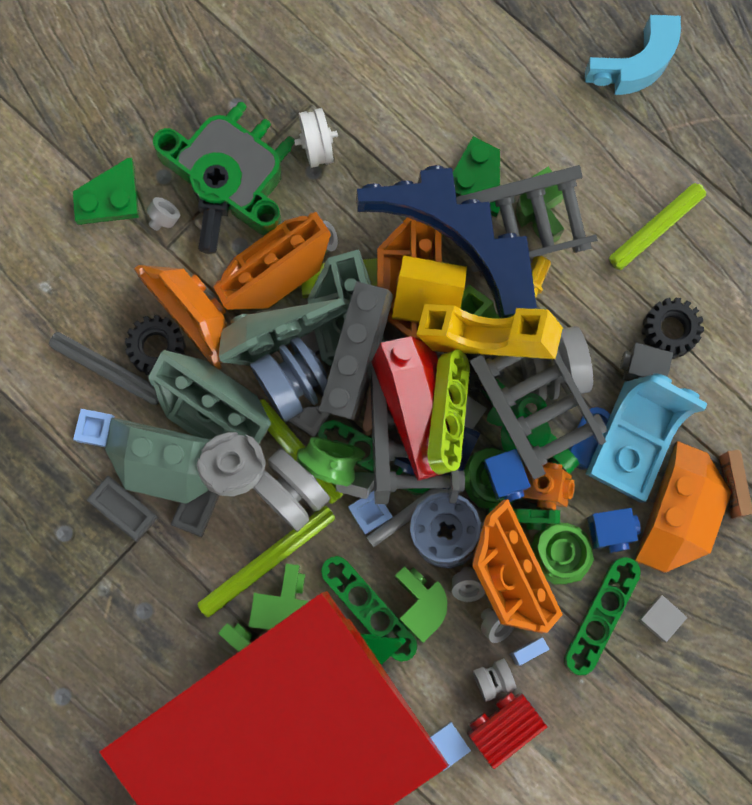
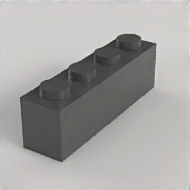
M356 281L319 410L352 420H359L373 368L371 361L381 343L394 295L388 289Z

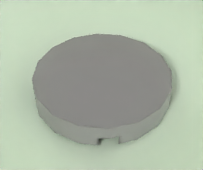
M237 432L221 434L207 442L201 450L202 454L197 462L202 483L209 491L220 496H236L248 492L258 484L263 476L266 463L261 446L255 439L248 435H238Z

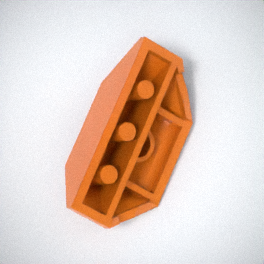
M317 212L310 213L308 216H299L285 220L279 224L274 230L234 257L224 271L221 280L217 281L213 286L223 306L227 310L268 309L320 271L331 233Z
M407 217L377 248V287L388 289L394 295L387 320L406 337L412 336L420 339L416 335L419 323L392 318L403 255L442 262V233L429 225Z
M147 265L135 267L134 270L139 279L209 363L220 370L223 364L219 358L221 332L227 327L223 316L226 310L215 297L210 300L203 292L207 288L196 274L190 277L185 269Z
M679 441L675 443L634 559L636 562L666 573L711 553L732 492L707 452Z
M502 500L485 518L474 550L472 566L502 625L538 633H548L563 614L509 500Z

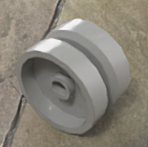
M279 448L268 459L269 467L278 476V479L275 480L264 470L263 476L253 489L290 527L299 532L309 522L308 513L298 502L301 500L310 509L320 511L330 501V497L310 472L283 449Z

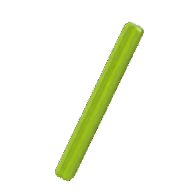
M324 506L320 511H316L309 517V522L299 532H296L294 529L199 601L197 606L205 617L212 616L335 520V515L330 508Z

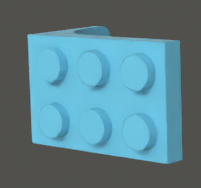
M654 373L653 375L624 382L606 425L608 431L603 434L606 442L602 445L598 444L586 475L640 503L646 502L676 431L689 416L696 412L705 411L707 403L699 399L698 393L690 389H680L671 384L672 380L662 374Z

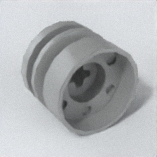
M577 326L562 329L558 352L580 393H589L593 387V369L585 337ZM530 357L521 359L524 380L554 365L553 359ZM562 376L530 392L540 395L544 400H546L547 395L551 400H555L559 397L561 384L566 395L571 394Z

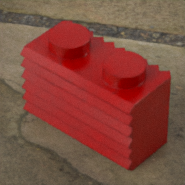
M512 692L508 693L496 703L499 709L488 717L483 713L469 724L472 730L467 733V736L492 769H496L547 728V725L522 693H518L515 696Z

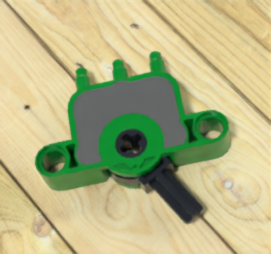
M238 102L226 116L215 115L208 118L190 140L171 128L161 129L153 137V146L159 161L192 185L193 192L199 202V211L203 214L198 249L205 254L216 253L222 216L228 217L230 209L235 217L263 236L274 230L282 222L278 205L268 196L281 180L280 163L291 151V147L295 144V139L288 136L274 150L261 140L271 126L269 120L263 119L251 132L237 123L247 108L243 102ZM168 144L176 145L170 151L162 150ZM264 214L274 215V219L270 222L259 220Z

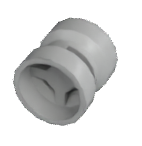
M504 658L495 661L490 668L481 667L473 670L476 684L485 702L495 699L496 695L500 692L510 693L517 690L511 670Z

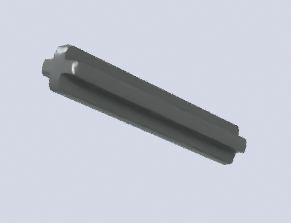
M60 332L53 334L49 341V346L52 349L152 405L159 403L154 385L152 386L150 382Z

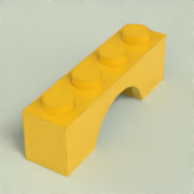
M424 304L416 335L433 351L451 352L460 350L463 353L556 359L563 327L548 309L516 308L513 316L494 319L468 313L455 305Z

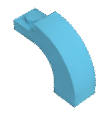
M650 15L644 28V50L630 58L590 57L585 70V83H594L597 86L615 84V95L637 92L654 83L663 74L677 49L681 34V16Z

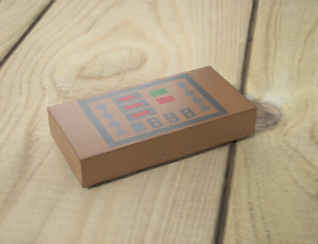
M740 450L727 451L720 455L719 459L723 479L732 492L728 501L731 519L743 518L752 514V503L742 454Z

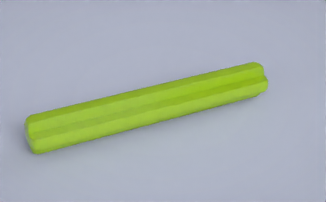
M696 183L689 186L610 255L609 261L615 269H624L705 198L707 193L704 187Z
M259 400L271 422L268 428L269 433L286 453L297 461L298 449L305 448V446L266 400ZM316 478L318 484L330 497L329 503L333 504L343 496V493L336 491V484Z

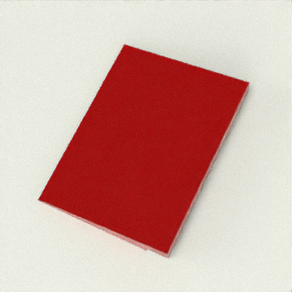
M328 591L317 595L99 751L137 805H394L449 766L350 618H345Z

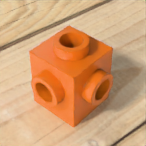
M548 462L543 465L546 474L534 480L525 465V472L531 487L523 491L525 497L522 499L529 503L537 504L536 508L541 510H556V506L567 508L568 500L572 499L575 489L572 475L563 470L562 465Z

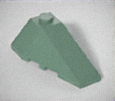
M340 298L236 316L230 321L231 325L224 328L221 332L220 361L250 366L251 363L264 355H272L279 351L281 345H290V340L296 336L302 338L346 314L350 300Z

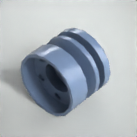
M298 336L290 340L295 355H292L284 344L279 347L283 362L280 364L269 354L250 364L264 393L284 422L303 412L299 400L300 396L304 395L313 405L317 404L318 399L313 389L316 387L323 396L328 381L321 362Z
M440 492L428 496L417 505L411 517L410 533L416 550L426 562L439 568L451 569L464 565L474 556V550L481 532V522L477 510L467 499L458 495L456 503H449V494L447 492ZM446 526L449 530L455 529L452 532L453 538L451 540H447L446 537H438L442 534L441 527Z

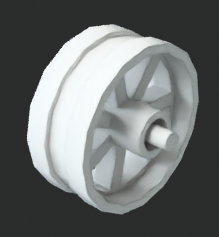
M319 108L313 112L307 113L305 111L299 113L302 133L299 134L300 139H295L294 141L295 146L302 145V149L306 150L310 168L318 167L319 164L325 163L327 165L334 163L331 143H333L334 137H338L337 131L331 132L330 127L327 126L323 109Z

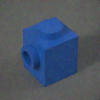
M517 449L484 460L483 464L496 500L504 498L512 502L525 497L523 491L531 486Z
M632 508L596 513L587 517L593 550L609 547L610 553L629 550V544L638 541L637 535L641 533L638 516L633 515Z

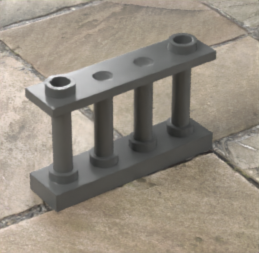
M580 165L456 197L457 205L469 199H478L480 202H495L496 207H500L506 234L515 233L517 237H520L512 203H515L514 196L526 194L527 199H531L542 245L540 249L529 251L530 258L571 247L573 253L592 249L591 242L598 241L596 234L586 237L574 188L577 186L576 180L583 178ZM556 185L558 191L562 190L573 240L554 244L543 195L546 194L545 188ZM476 265L471 266L472 272H480Z
M558 350L556 359H553L554 365L509 389L507 386L500 389L494 377L500 375V370L525 357L498 356L493 360L491 357L485 360L482 354L472 358L470 362L534 480L546 474L542 466L548 463L547 459L591 436H594L600 445L606 442L603 434L608 430L599 414L592 416ZM562 376L571 394L526 418L521 416L516 419L510 408L516 404L515 400ZM578 406L586 424L541 448L539 446L531 447L526 437L532 434L530 430Z
M372 368L370 391L375 504H388L390 492H396V489L448 488L449 503H456L459 491H464L465 489L464 471H458L457 469L447 474L417 481L415 475H396L395 471L390 472L389 461H394L395 457H408L403 444H395L394 440H388V430H393V427H396L390 410H387V401L374 368ZM449 391V396L453 403V398L451 392Z

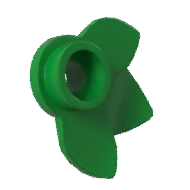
M529 393L515 400L516 404L510 408L517 419L521 416L523 418L530 416L524 411L528 403L536 405V412L547 407V404L540 395ZM492 407L486 420L493 425L502 426L501 443L504 451L508 452L517 449L495 407ZM545 422L530 430L532 434L526 436L531 445L541 448L548 443L551 428L548 422Z

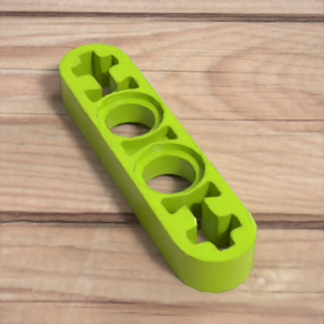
M460 350L442 354L437 364L428 445V462L436 474L456 471L461 463L470 365L466 355ZM449 391L451 392V395H452V398H453V403H452V401H451V399H450ZM445 419L448 422L450 434L446 428Z

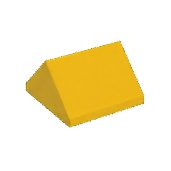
M403 255L392 318L420 323L424 304L455 305L461 308L467 267Z

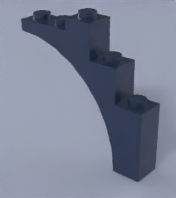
M440 165L429 166L425 170L420 171L418 183L415 184L412 181L405 180L399 181L393 186L381 187L380 184L373 183L357 189V212H384L405 216L429 225L453 240L470 256L483 274L494 297L499 319L513 316L516 308L537 309L527 236L517 237L515 233H507L498 236V239H494L490 203L480 202L478 199H469L457 205L452 168H444Z

